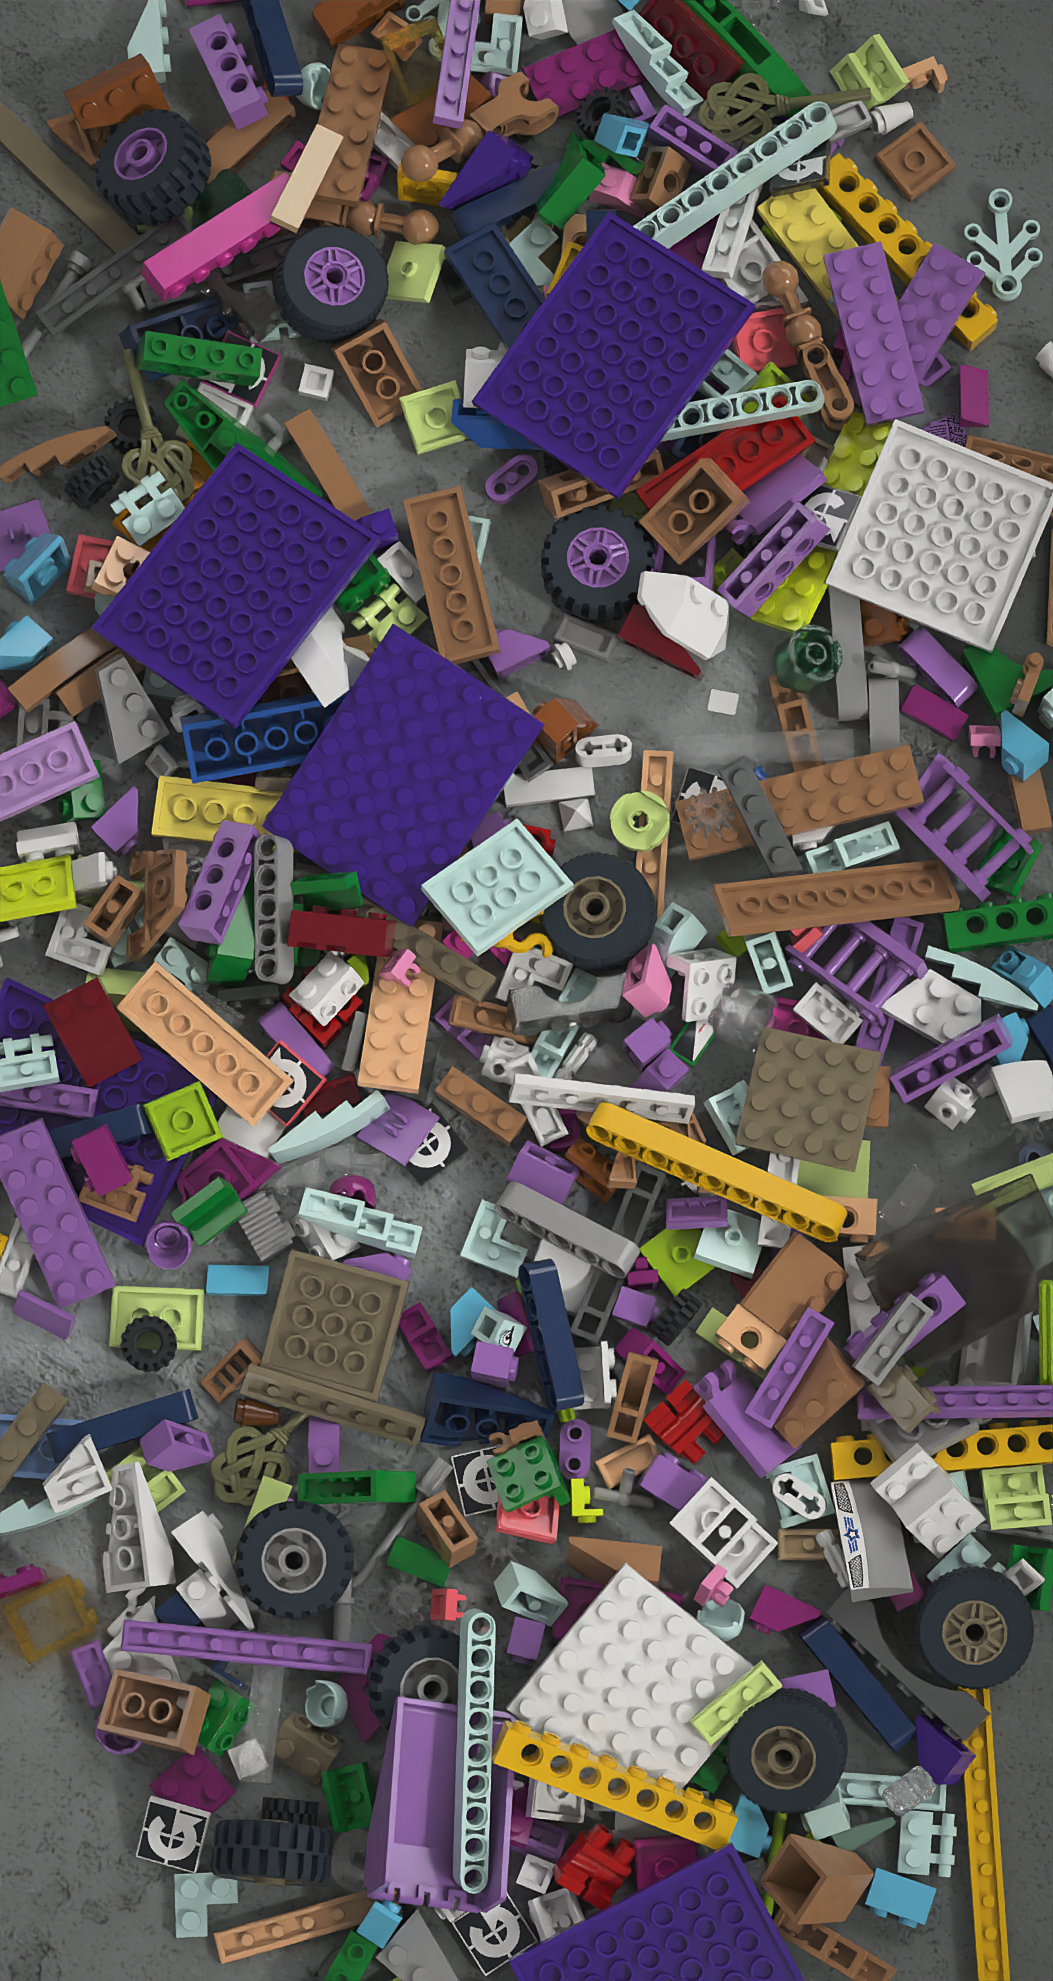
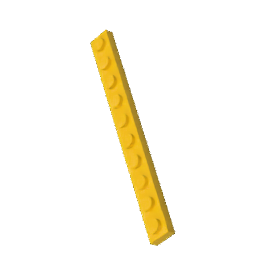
M957 1687V1691H967L991 1713L989 1688L970 1690L969 1688ZM990 1714L967 1741L961 1738V1742L976 1755L963 1773L977 1979L978 1981H1010L992 1719Z

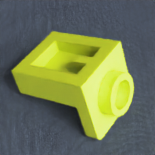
M584 1478L571 1479V1518H578V1523L581 1524L597 1523L596 1518L603 1516V1509H584V1504H590V1486H584Z

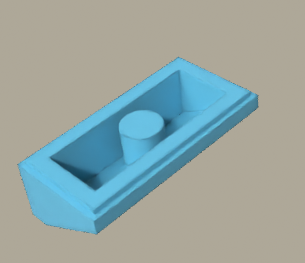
M208 1265L206 1294L210 1296L268 1297L269 1266Z

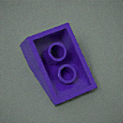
M488 130L439 205L455 211L472 201L525 177L531 169L532 164L530 162L534 156L507 136Z

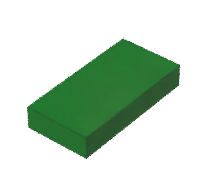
M399 1536L395 1540L386 1563L389 1567L441 1588L444 1587L451 1570L438 1552Z

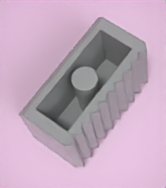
M262 1190L243 1201L248 1212L238 1219V1222L263 1264L294 1246L291 1238L296 1235L287 1220L284 1222L280 1221L276 1212L281 1209L272 1194L266 1197Z

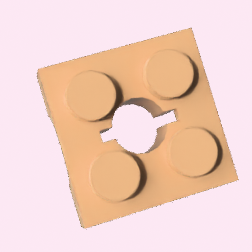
M117 536L91 589L105 596L108 594L117 595L126 584L127 579L123 572H130L135 562L139 563L138 569L150 552Z

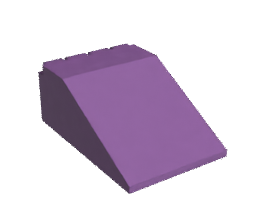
M399 1696L395 1699L367 1837L364 1887H367L366 1897L383 1901L387 1899L392 1902L394 1891H397L396 1901L398 1903L422 1906L424 1895H427L426 1905L428 1907L452 1910L454 1899H456L457 1911L479 1913L480 1909L481 1912L487 1913L506 1900L514 1771L494 1764L492 1760L487 1885L479 1893L473 1894L465 1891L453 1879L458 1705ZM493 1710L492 1749L504 1721L514 1723L517 1720V1717L512 1713ZM475 1712L471 1715L469 1719L470 1726H475L480 1722V1712ZM479 1743L473 1744L469 1748V1758L475 1757L479 1753ZM473 1775L469 1778L467 1782L468 1789H473L477 1786L479 1782L478 1775ZM477 1806L471 1807L467 1811V1820H473L477 1816ZM471 1838L467 1841L465 1846L466 1852L475 1849L477 1845L476 1838ZM470 1870L465 1874V1883H470L475 1879L476 1870Z

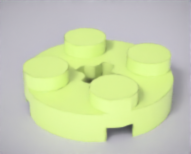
M649 791L628 793L619 798L611 810V829L616 840L623 847L632 851L649 852L659 846L667 837L670 830L671 817L664 801L656 794ZM643 814L647 815L646 822L648 824L645 827L635 828L636 823L633 817L635 815L637 817H641Z

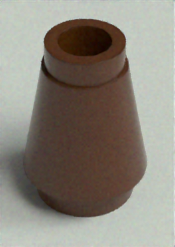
M246 1396L244 1399L237 1398L234 1410V1423H240L241 1427L277 1425L280 1408Z

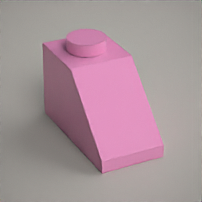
M602 163L606 176L589 195V200L645 218L646 212L629 200L637 178L625 170Z
M652 943L643 948L640 953L629 961L622 996L645 1018L655 1012L663 1011L670 1002L672 984L657 946Z

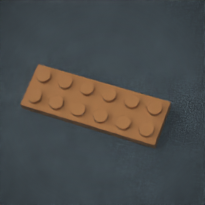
M338 43L317 124L344 137L313 200L359 207L395 62V53Z
M461 485L403 500L439 654L454 664H459L501 653Z

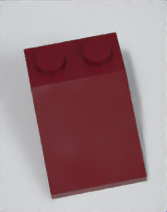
M634 603L618 634L621 642L702 681L704 677L702 671L686 649L661 633L649 616L645 605L639 606Z
M98 977L43 1005L88 1088L143 1060L104 984Z

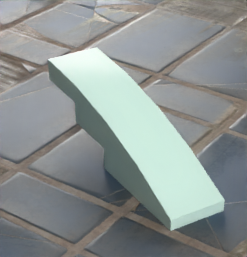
M634 9L613 18L612 24L625 48L643 75L665 102L683 116L700 110L705 100L685 82L688 72L669 55L672 45Z
M887 821L835 839L832 843L807 851L797 858L805 874L855 869L898 851L900 847L890 822Z
M928 946L925 960L954 967L951 979L980 986L978 998L1034 1013L1037 1012L1038 1004L996 973L957 954Z
M577 967L554 1006L531 1052L542 1077L553 1078L603 982V980Z
M376 1090L354 1109L347 1101H344L324 1119L315 1111L268 1150L278 1164L310 1155L336 1144L363 1129L388 1111L390 1107L381 1093Z
M308 1187L305 1188L298 1213L299 1217L354 1241L415 1259L422 1232L421 1226L393 1220L394 1214L364 1207L365 1201Z
M49 1498L32 1508L29 1507L24 1499H21L0 1512V1536L37 1528L69 1516L97 1501V1498H92L55 1514Z

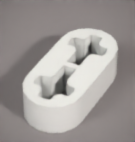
M619 734L582 738L576 744L575 759L579 765L588 768L621 765L630 760L632 743L627 736ZM620 747L621 752H617L615 748ZM586 750H590L592 754L587 755Z
M781 1474L774 1480L772 1484L773 1495L801 1517L807 1520H815L824 1513L826 1505L824 1498L794 1475ZM787 1480L792 1481L791 1488L798 1493V1496L794 1497L790 1493H786L784 1496L779 1493L781 1487L778 1483L780 1481L783 1483L787 1482ZM802 1496L809 1501L816 1498L818 1500L816 1506L820 1509L819 1512L812 1511L810 1514L804 1511L806 1505L799 1498Z

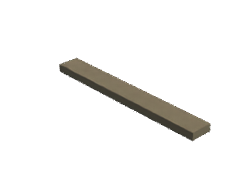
M0 101V144L114 254L140 237Z

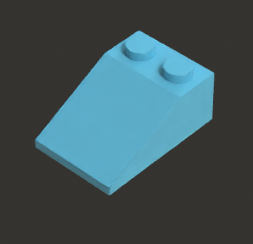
M42 533L39 538H32L25 546L23 555L19 559H12L4 569L3 577L6 584L31 606L72 565L64 539L59 535Z

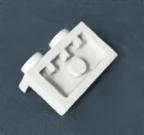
M816 982L792 1012L828 1041L845 1044L855 1030L861 1026L863 1020L859 1017L858 1010L849 1003L844 1005L836 999L838 995L832 988L826 984L820 986Z

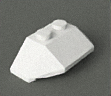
M649 571L641 573L637 599L642 606L645 605L649 616L663 635L704 660L725 650L729 627V602L686 575Z

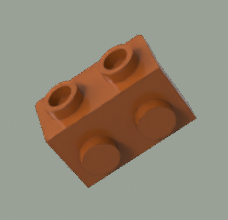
M860 599L863 646L869 648L891 642L901 644L907 638L909 624L905 617Z
M579 1138L567 1150L564 1159L581 1168L576 1181L607 1204L618 1190V1188H607L614 1162L603 1156L591 1144Z

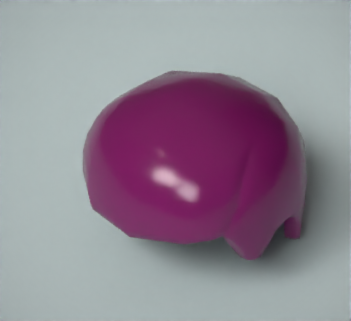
M356 1174L345 1175L335 1180L330 1186L329 1193L365 1201L364 1207L375 1209L376 1207L375 1187L369 1179Z

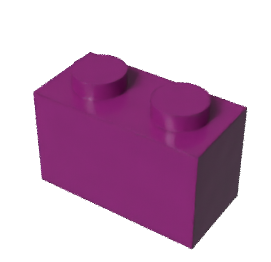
M107 1123L72 1140L74 1147L70 1148V1152L77 1165L83 1164L87 1172L83 1177L91 1192L96 1191L100 1197L133 1180L134 1177Z

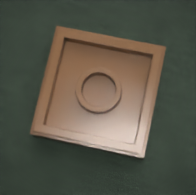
M921 121L875 154L874 157L909 202L923 194L957 167L956 163Z

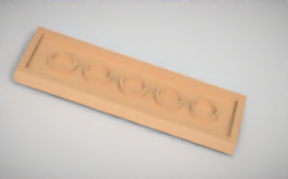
M417 920L414 925L415 927L441 942L443 923ZM377 956L358 1086L418 1094L436 978L419 968V974H412L409 970H406L405 977L411 982L410 986H401L396 980L386 981L378 973L390 957Z
M156 961L116 1007L253 1127L259 1123L294 1082L290 1076Z

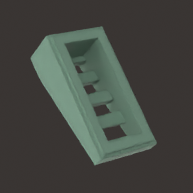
M886 1817L850 1827L848 1830L831 1835L830 1838L836 1847L853 1851L896 1825V1821L893 1817Z

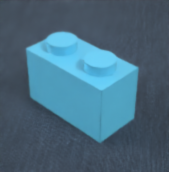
M875 1868V1875L870 1881L863 1904L870 1906L868 1912L886 1918L887 1913L899 1916L898 1923L915 1929L917 1923L925 1925L936 1888Z

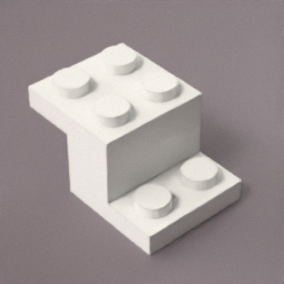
M918 1443L870 1483L875 1491L892 1506L905 1527L938 1559L985 1520L982 1513L963 1495L951 1476Z
M712 1477L669 1523L692 1544L691 1548L713 1568L719 1564L726 1569L727 1573L724 1578L736 1589L778 1544L772 1536L756 1523L757 1519Z

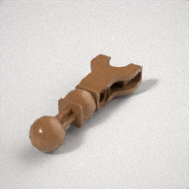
M517 72L500 82L498 96L477 108L473 113H470L467 119L463 120L461 129L453 127L443 128L441 142L430 148L425 145H415L408 148L401 160L402 171L407 178L415 182L428 181L435 175L439 166L438 163L444 159L451 157L456 163H460L463 157L471 156L488 130L507 137L518 133L523 135L539 134L555 123L559 114V106L549 98L536 102L526 100L530 79L522 72Z
M285 171L272 172L270 175L269 182L283 174ZM287 172V174L291 177L293 172ZM313 200L299 227L300 229L303 227H325V225L343 226L344 228L351 229V231H357L358 234L361 233L363 236H370L374 233L375 238H380L381 231L384 230L401 233L409 243L414 245L432 243L439 232V223L431 212L419 209L412 211L407 216L385 213L383 203H379L377 206L369 200L367 202L360 200L358 208ZM281 226L275 235L280 236L292 231Z
M775 261L763 271L761 279L763 287L769 295L779 298L786 313L782 321V326L785 328V337L789 345L797 350V357H801V368L806 380H813L821 387L825 400L823 407L817 412L824 427L830 432H841L844 424L850 420V415L854 408L853 398L846 382L839 374L829 350L823 344L824 340L821 337L822 329L820 323L815 317L811 316V307L803 309L795 292L799 283L797 270L790 263ZM818 354L822 358V362L812 364L807 359V356ZM811 390L813 400H815L818 393ZM829 417H830L831 419L835 420V421H836V420H842V421H841L840 423H834V422L830 421Z

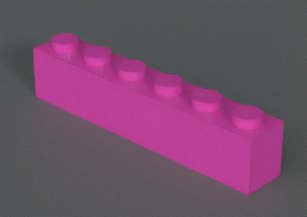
M284 172L143 262L141 275L162 302L169 297L174 299L180 296L186 290V287L194 281L196 283L202 282L209 276L210 271L218 266L219 268L227 266L233 260V256L241 251L243 253L250 251L256 246L258 240L265 236L270 238L280 230V225L269 220L290 179L287 172Z

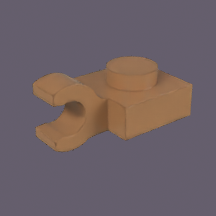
M538 1420L520 1424L517 1428L509 1430L510 1435L497 1432L489 1436L492 1446L502 1443L501 1447L493 1450L495 1456L541 1435L546 1440Z

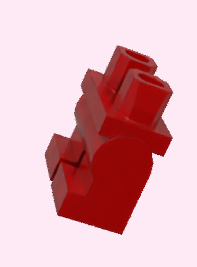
M309 966L301 975V980H304L315 967ZM291 986L281 996L282 1000L299 1024L326 1050L344 1031L342 1025L333 1017L326 1026H322L312 1014L294 1002L289 996L295 989ZM353 995L335 1016L347 1027L354 1020L356 1011L362 1012L365 1008L363 1001L356 995Z
M685 1379L666 1397V1402L677 1414L674 1415L671 1409L662 1401L643 1419V1424L671 1449L678 1458L682 1455L687 1461L695 1465L706 1454L696 1441L704 1434L716 1445L725 1434L702 1407L706 1402Z
M597 1823L588 1834L583 1830L580 1832L577 1840L569 1847L552 1871L556 1883L577 1896L581 1894L582 1899L603 1910L611 1904L610 1898L620 1888L624 1879L632 1872L629 1863L636 1853V1849L631 1842L624 1838H621L613 1849L606 1844L612 1838L611 1831Z

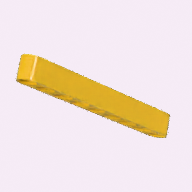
M608 1102L599 1103L586 1128L588 1136L596 1142L821 1241L834 1242L838 1238L847 1217L846 1209L830 1199Z

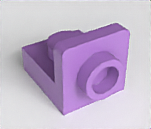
M641 85L630 89V101L627 103L631 106L632 110L630 111L635 117L634 120L647 122L651 125L657 113Z

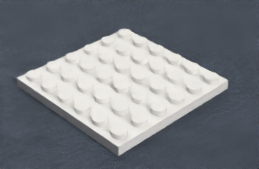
M895 419L825 585L992 653L1053 509V483Z
M625 1562L506 1707L508 1711L522 1722L530 1725L532 1730L542 1735L544 1731L553 1733L561 1738L560 1742L570 1746L572 1743L581 1744L590 1750L589 1753L598 1757L601 1754L609 1755L619 1761L618 1764L626 1768H629L630 1765L637 1766L645 1770L647 1776L658 1779L659 1776L668 1778L676 1783L675 1787L683 1789L730 1732L729 1730L710 1746L690 1723V1719L754 1666ZM592 1767L582 1769L589 1776H592L595 1771ZM620 1778L612 1779L608 1784V1788H619L623 1784V1780ZM648 1789L641 1790L637 1795V1799H648L652 1791Z

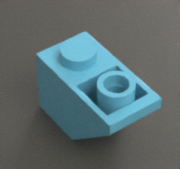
M604 113L594 141L614 153L637 157L650 124Z
M27 615L20 622H12L5 630V635L0 639V670H30L50 652L53 638Z
M1011 945L1006 948L990 967L997 975L1009 981L1029 996L1038 1006L1045 1009L1053 1000L1052 970L1048 965Z
M472 1287L450 1309L451 1353L456 1360L460 1355L466 1358L475 1349L477 1343L474 1341L477 1338L471 1332L484 1307L496 1310Z
M387 1899L384 1901L375 1900L356 1932L383 1949L403 1918V1914L399 1912L401 1906Z

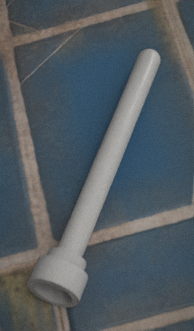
M77 251L72 252L67 260L69 263L67 266L68 271L49 302L71 287L78 276L82 277L84 273H88L93 265V262L88 257ZM39 318L22 343L26 359L46 329Z

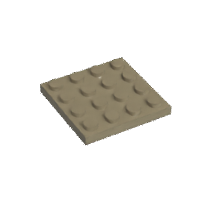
M763 1026L735 1145L855 1172L882 1053Z
M291 1249L260 1367L378 1401L410 1281Z

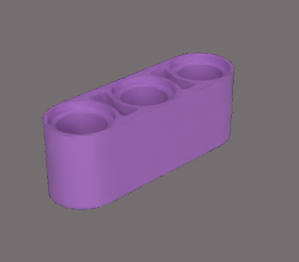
M918 627L897 646L899 652L909 664L916 668L917 672L938 694L953 706L958 708L979 689L969 673L923 627Z
M280 1001L256 1020L275 1045L278 1041L282 1040L323 1076L335 1068L327 1055Z

